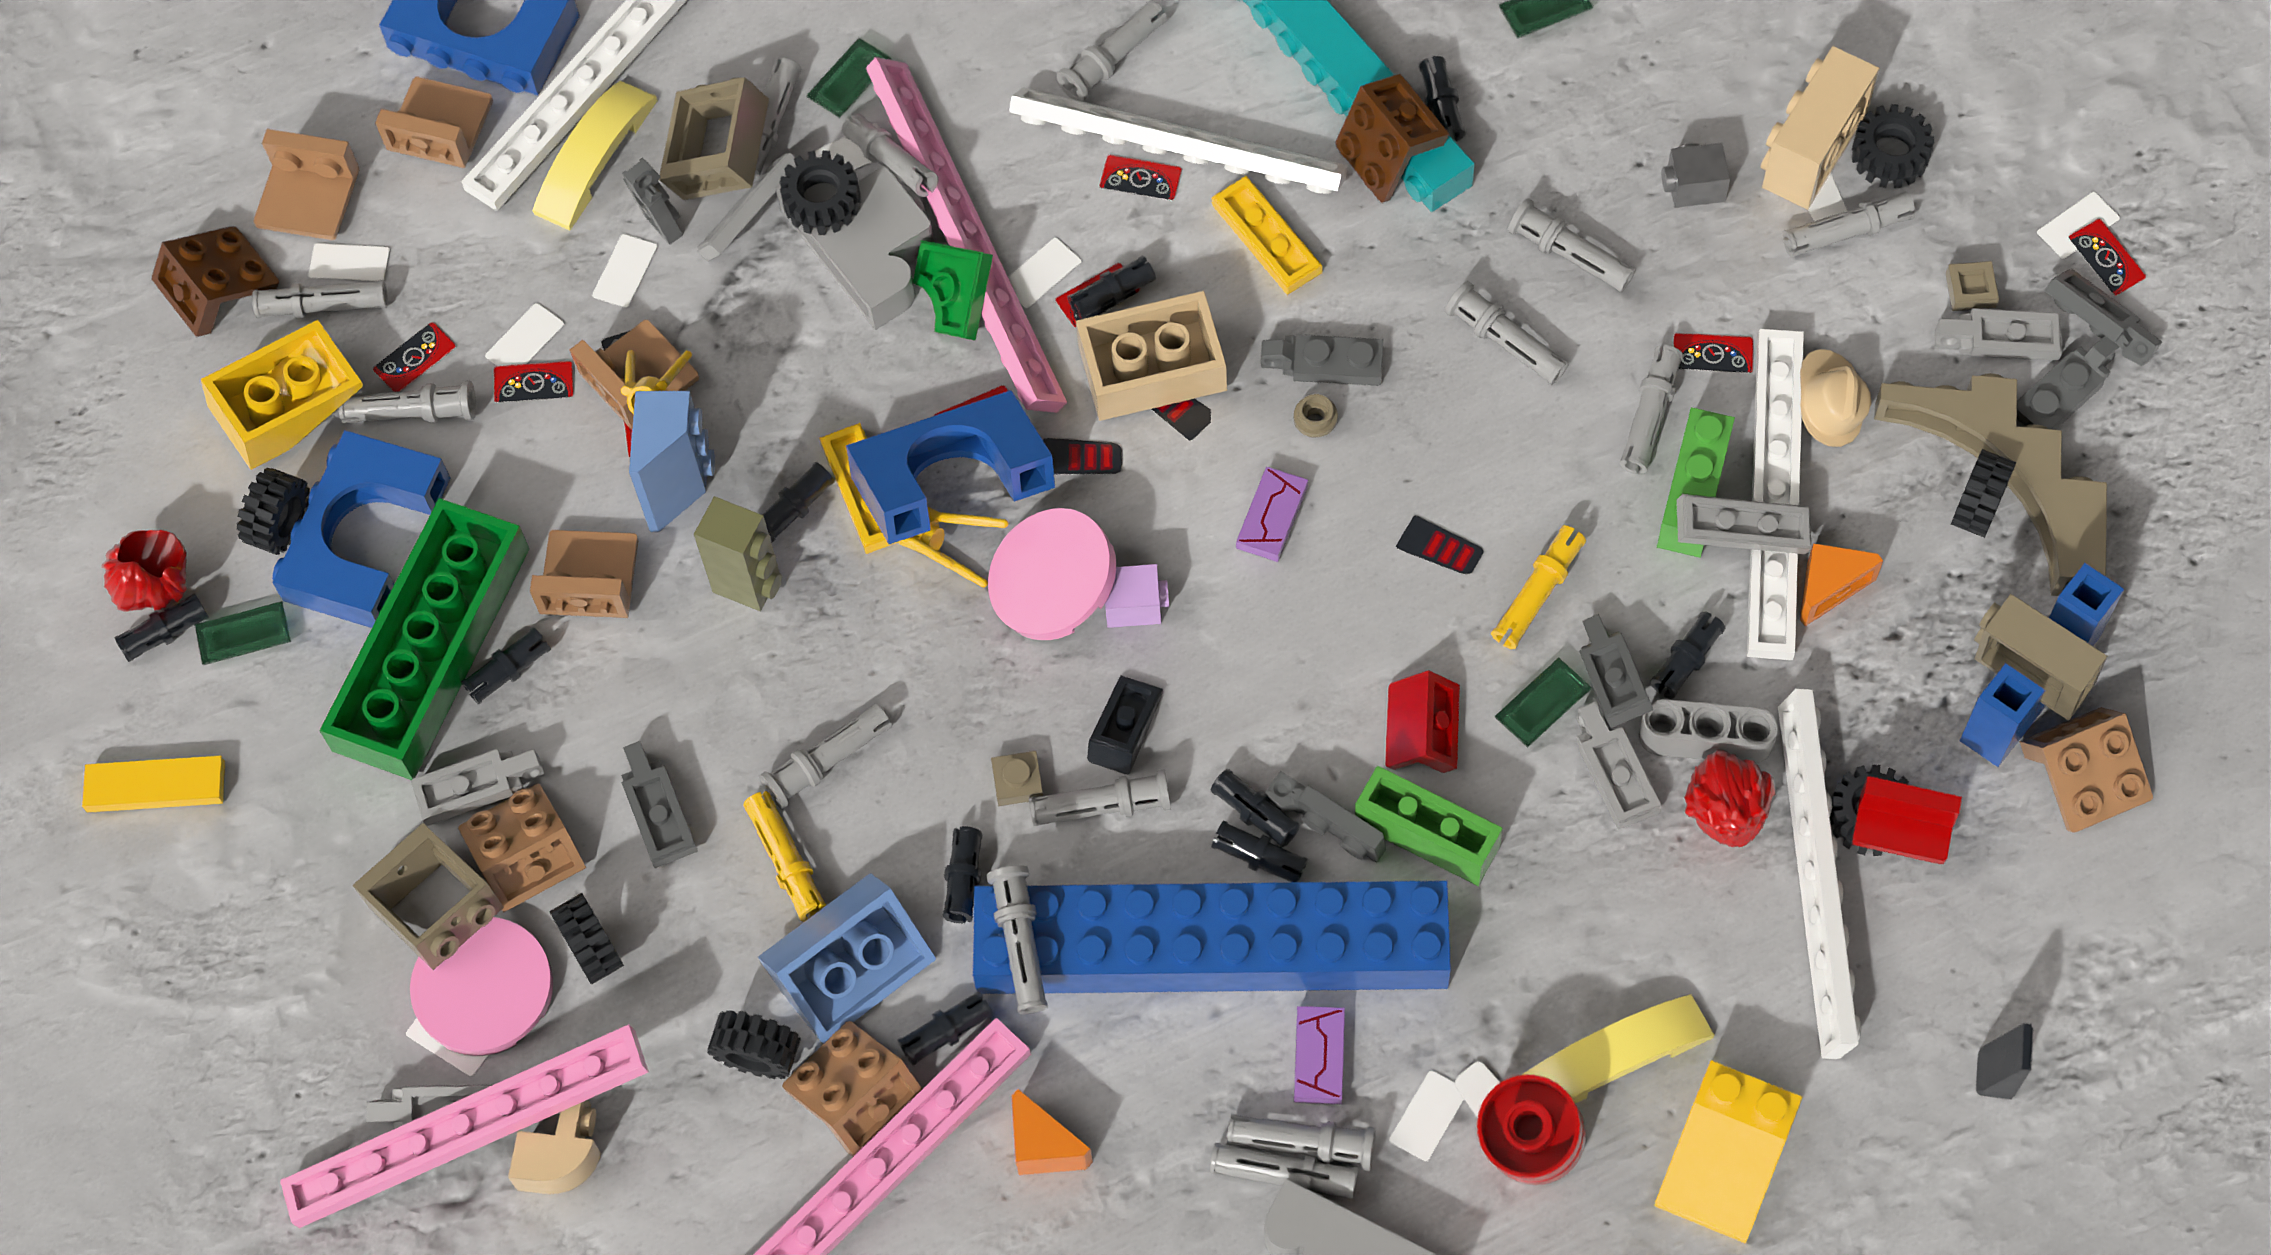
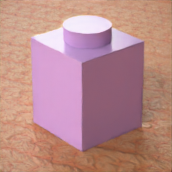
M1157 564L1116 567L1114 584L1105 603L1107 628L1161 624L1160 608L1169 607L1167 580L1158 581Z

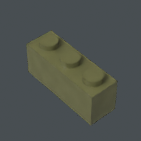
M714 496L693 534L712 592L761 612L767 599H773L776 596L782 581V575L777 565L776 555L773 551L771 537L768 533L764 516Z

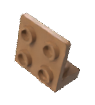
M415 77L411 82L400 110L394 112L381 109L375 124L386 150L465 168L491 108L493 99L489 93Z
M266 129L262 145L269 157L272 168L253 220L255 226L260 229L335 240L360 170L349 142Z
M643 320L604 351L601 348L594 351L583 339L569 349L579 374L631 430L633 429L634 414L627 405V396L621 393V388L625 384L626 353L629 350L635 352V383L641 378L648 376L660 379L681 356L649 320ZM687 362L669 384L667 390H687L699 380L698 372Z
M551 530L548 537L543 575H532L530 593L539 614L628 618L638 549L637 535L635 533Z
M2100 707L2019 741L2026 759L2045 765L2066 830L2069 832H2078L2153 799L2126 713Z
M540 784L515 792L508 800L489 810L474 814L468 821L458 827L486 882L504 906L502 909L503 913L586 868L564 824Z
M851 1021L846 1022L782 1084L784 1090L828 1126L846 1152L852 1157L922 1090L919 1083L899 1057Z

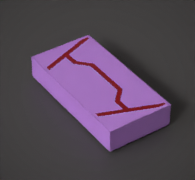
M1266 466L1236 540V549L1278 562L1308 488V479Z
M1297 1006L1294 1103L1342 1104L1345 1008Z

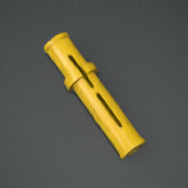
M1561 526L1559 533L1545 555H1539L1533 563L1535 570L1496 628L1492 630L1491 635L1498 643L1508 629L1512 630L1503 644L1504 647L1509 649L1517 648L1519 641L1552 593L1556 584H1562L1567 578L1568 566L1586 543V538L1582 533L1578 532L1570 545H1566L1567 540L1575 530L1573 527Z
M764 791L763 794L761 792L755 793L745 800L743 804L744 809L752 820L778 873L776 880L780 888L787 891L800 921L805 922L827 905L811 877L813 869L809 862L803 861L770 792Z

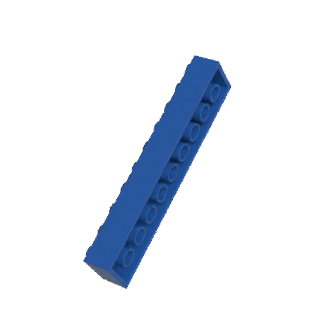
M1447 881L1027 886L1030 904L1035 905L1037 913L1035 920L1031 924L1039 958L1044 993L1448 989L1451 966ZM974 886L973 980L976 991L979 990L981 994H1016L1004 928L999 927L994 918V913L998 910L994 887Z

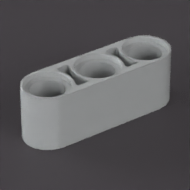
M1663 699L1652 702L1654 710L1643 714L1639 730V741L1649 753L1660 756L1705 760L1708 754L1720 749L1728 751L1730 754H1735L1741 760L1749 759L1755 761V763H1760L1771 754L1778 732V725L1770 712L1760 708ZM1663 722L1669 725L1672 731L1668 733L1657 732L1652 728L1651 724ZM1708 726L1716 730L1719 735L1706 737L1699 733L1697 729ZM1757 731L1763 735L1765 740L1752 741L1745 736L1744 732Z

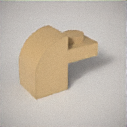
M589 1100L560 1112L556 1135L524 1131L517 1132L508 1176L517 1191L542 1194L564 1193L578 1187L591 1176L598 1165L601 1152L594 1140L585 1139V1136H592L596 1122V1110L591 1108L592 1105Z

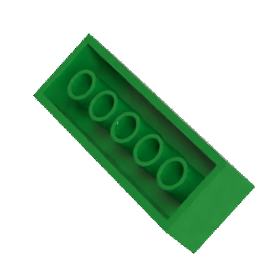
M441 498L438 499L319 730L332 752L409 780L416 777L462 686L461 681L466 678L530 550L519 525Z

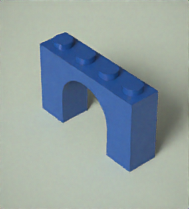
M392 0L379 27L387 47L399 56L409 57L411 55L426 60L431 65L440 69L449 67L464 72L469 77L478 81L486 79L502 84L510 91L516 93L524 91L538 96L580 16L575 0H524L516 17L501 31L485 37H466L446 27L449 15L457 0Z
M1012 390L846 445L851 478L889 545L931 530L927 499L917 483L916 477L926 467L935 462L963 457L986 463L998 474L1014 502L1055 488L1052 454Z
M344 430L338 444H334L329 450L326 461L327 468L320 482H315L311 488L309 506L303 519H299L293 526L291 544L285 557L280 558L274 567L272 583L283 602L372 628L394 586V582L389 573L346 561L332 552V538L338 524L354 509L376 502L390 503L430 515L438 499H442L451 478L442 458Z
M2084 563L2058 596L2049 619L2091 646H2094L2101 637L2124 588ZM2005 663L1979 696L1960 738V742L1999 767L2046 707L2040 702L2045 690Z

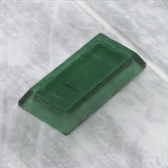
M1509 0L1499 4V8L1516 38L1520 39L1593 9V5L1590 0Z
M858 38L806 96L840 118L872 83L866 67L875 57L892 60V58L861 38Z
M282 601L194 625L203 666L291 642Z
M1558 657L1498 712L1495 718L1528 748L1585 696L1592 687Z

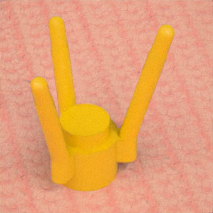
M629 350L626 353L625 384L621 388V393L627 396V405L633 414L635 392L668 391L667 387L692 357L691 351L686 350L660 379L648 376L641 378L637 383H635V352Z
M928 507L931 530L898 541L900 545L928 556L937 563L984 588L988 585L986 579L939 551L945 536L944 530L939 527V522L999 528L1008 527L1009 522L1006 519L939 512Z

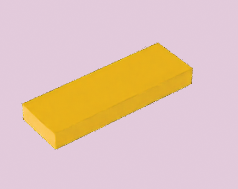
M1247 175L1212 197V206L1287 295L1322 274V264Z
M861 423L822 436L819 440L866 554L890 545L851 478L846 445L867 439Z
M222 756L85 764L82 807L88 813L223 804L225 760Z

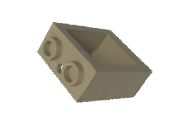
M736 77L729 81L710 85H698L695 88L677 91L659 180L683 200L753 187L769 98L745 77ZM732 115L725 152L701 157L708 120Z
M2012 594L2008 596L2002 606L1995 602L1991 605L1979 624L1981 629L1974 641L1979 643L1974 658L1976 661L1996 674L2005 663L2042 687L2045 692L2040 702L2068 721L2095 686L2108 657Z
M424 823L352 885L367 906L432 970L436 969L444 960L453 956L463 943L480 928L490 923L493 917L504 908L490 886ZM443 865L470 892L421 936H418L391 909L438 867Z

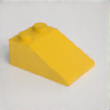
M319 320L201 379L208 408L250 470L292 449L363 387L362 381Z
M1710 1060L1654 1206L1746 1244L1802 1096Z

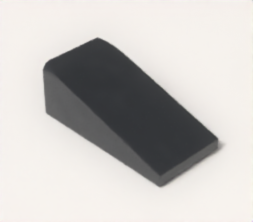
M1120 675L1089 739L1087 760L1092 764L1113 771L1130 774L1157 709L1163 689Z
M2023 1023L1980 1049L1977 1055L1976 1092L1978 1095L2003 1099L2015 1097L2032 1069L2033 1027H2031V1024Z

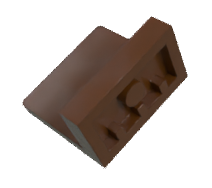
M1397 74L1360 87L1335 141V146L1364 181L1367 188L1372 191L1381 203L1390 201L1411 156L1444 146L1449 133L1401 74Z
M236 226L162 242L151 280L196 337L211 334L221 303L251 296L253 290L277 289L280 282Z

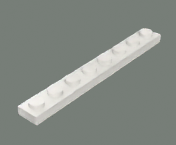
M626 0L461 181L464 190L498 211L687 0Z
M1021 88L1011 98L1009 112L1021 115V120L1030 124L1043 125L1046 124V121L1061 124V129L1068 133L1086 134V131L1102 134V139L1109 143L1126 144L1127 141L1143 144V150L1155 154H1166L1168 150L1184 154L1183 159L1192 163L1207 164L1209 160L1225 164L1224 169L1230 172L1247 174L1249 170L1266 174L1265 178L1275 183L1288 184L1291 180L1307 184L1306 188L1317 193L1329 194L1332 190L1338 191L1346 180L1348 165L1027 88Z
M1759 329L1752 501L1799 505L1801 451L1800 370L1803 361L1804 332ZM1750 549L1747 657L1793 660L1798 563V554Z
M1795 689L1778 706L1821 1058L1840 1059L1859 1044L1861 1023L1859 1017L1855 1015L1852 995L1855 989V977L1848 966L1846 950L1849 944V931L1842 920L1843 886L1841 881L1837 880L1835 865L1838 846L1836 838L1831 835L1829 817L1832 811V800L1825 788L1826 755L1820 749L1818 734L1821 715L1818 707H1815L1813 690Z

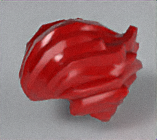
M136 530L122 537L120 543L115 544L112 549L107 551L105 556L107 560L101 565L102 568L106 569L104 588L108 590L117 610L129 612L143 610L147 607L160 610L166 608L173 599L178 602L187 590L185 585L187 578L185 570L187 552L185 547L174 533L164 530Z
M1718 749L1714 753L1708 754L1706 759L1695 767L1684 797L1686 802L1685 814L1696 819V823L1703 833L1720 844L1729 847H1743L1759 834L1764 826L1765 819L1769 816L1772 797L1776 795L1774 778L1771 774L1761 771L1755 761L1749 759L1741 760L1735 754Z

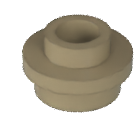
M1308 395L1294 409V424L1306 436L1323 437L1332 432L1337 424L1338 412L1336 406L1323 395ZM1318 414L1323 417V420L1310 421L1308 417Z

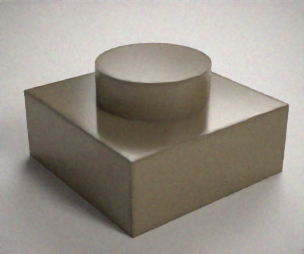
M1992 261L1948 264L1945 274L1952 311L1997 307L1999 295Z
M1036 751L991 757L998 807L1029 802V797L1043 796Z

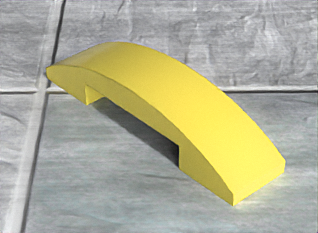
M621 80L609 88L585 113L561 148L533 207L534 214L567 230H571L592 199L591 186L628 131L630 130L635 133L638 131L657 103V97Z
M1691 994L1650 1007L1600 1029L1555 1053L1523 1073V1075H1539L1553 1080L1568 1092L1576 1104L1586 1099L1589 1092L1666 1055L1670 1054L1671 1058L1713 1039L1714 1033Z

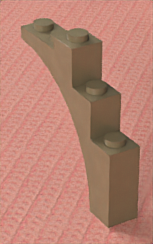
M1994 373L1981 376L1972 375L1967 390H1958L1950 385H1941L1935 388L1913 386L1911 383L1903 381L1890 384L1881 383L1875 402L1874 420L1908 425L1937 435L1971 453L1977 459L1981 450L1984 449L2016 462L2007 486L2023 504L2038 531L2048 563L2051 596H2059L2084 563L2106 576L2107 482H2097L2083 476L2071 477L2069 479L2061 478L2062 430H2052L2043 425L2036 424L2025 427L2016 426L2017 379L2004 378Z

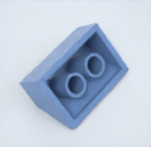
M690 391L635 392L629 474L650 532H660L705 494L707 476H714V450L709 449L708 430L702 429L701 408H695Z
M871 873L758 956V959L781 993L823 1044L846 1022L856 1021L936 960L891 888Z

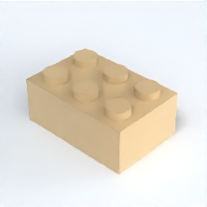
M1832 46L1824 60L1819 58L1815 60L1806 78V82L1809 83L1804 92L1800 90L1795 92L1786 110V114L1789 115L1784 124L1777 122L1769 134L1766 146L1770 148L1761 164V169L1766 171L1762 188L1807 210L1810 208L1855 135L1860 120L1863 121L1865 114L1868 112L1879 67Z
M1204 291L1076 321L1078 347L1099 421L1227 391L1226 363Z

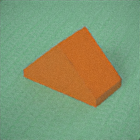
M1813 543L1807 562L1800 621L1803 625L1807 626L1877 580L1883 559L1877 553Z
M1017 1089L1011 1098L1015 1159L1018 1174L1028 1175L1087 1170L1093 1163L1091 1149Z

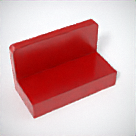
M1430 670L1390 683L1388 687L1386 767L1396 770L1419 762L1442 773L1457 769L1460 684Z
M1868 776L1860 795L1852 843L1855 846L1936 864H1945L1948 858L1953 826L1960 813L1962 796Z

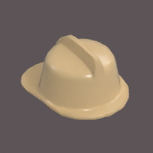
M1823 349L1810 352L1802 361L1800 370L1802 420L1807 431L1818 442L1829 447H1842L1851 443L1860 433L1862 422L1870 410L1871 393L1867 384L1857 374L1852 364L1842 355Z

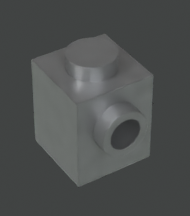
M1689 143L1679 148L1671 149L1668 166L1662 167V184L1665 192H1671L1674 208L1726 202L1730 176L1722 143L1706 145Z

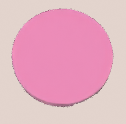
M1065 508L1049 509L1026 518L1015 526L1003 539L991 562L988 591L996 614L1015 632L1035 640L1059 639L1074 633V628L1088 619L1098 607L1102 609L1111 593L1116 575L1114 547L1109 542L1103 529L1095 521L1076 510Z
M493 917L486 926L480 928L458 948L453 956L444 960L436 969L432 970L418 957L410 982L412 1007L424 1030L448 1050L471 1056L491 1055L517 1045L516 1042L528 1034L540 1018H544L553 993L551 965L540 943L520 925Z

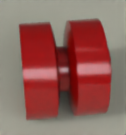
M1531 1074L1517 1075L1500 1082L1486 1095L1477 1117L1478 1140L1487 1158L1504 1175L1523 1184L1544 1185L1561 1179L1576 1166L1585 1147L1586 1127L1579 1108L1563 1087L1543 1076Z

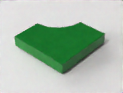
M921 240L913 283L922 287L932 300L935 312L934 332L976 341L993 259L992 254Z

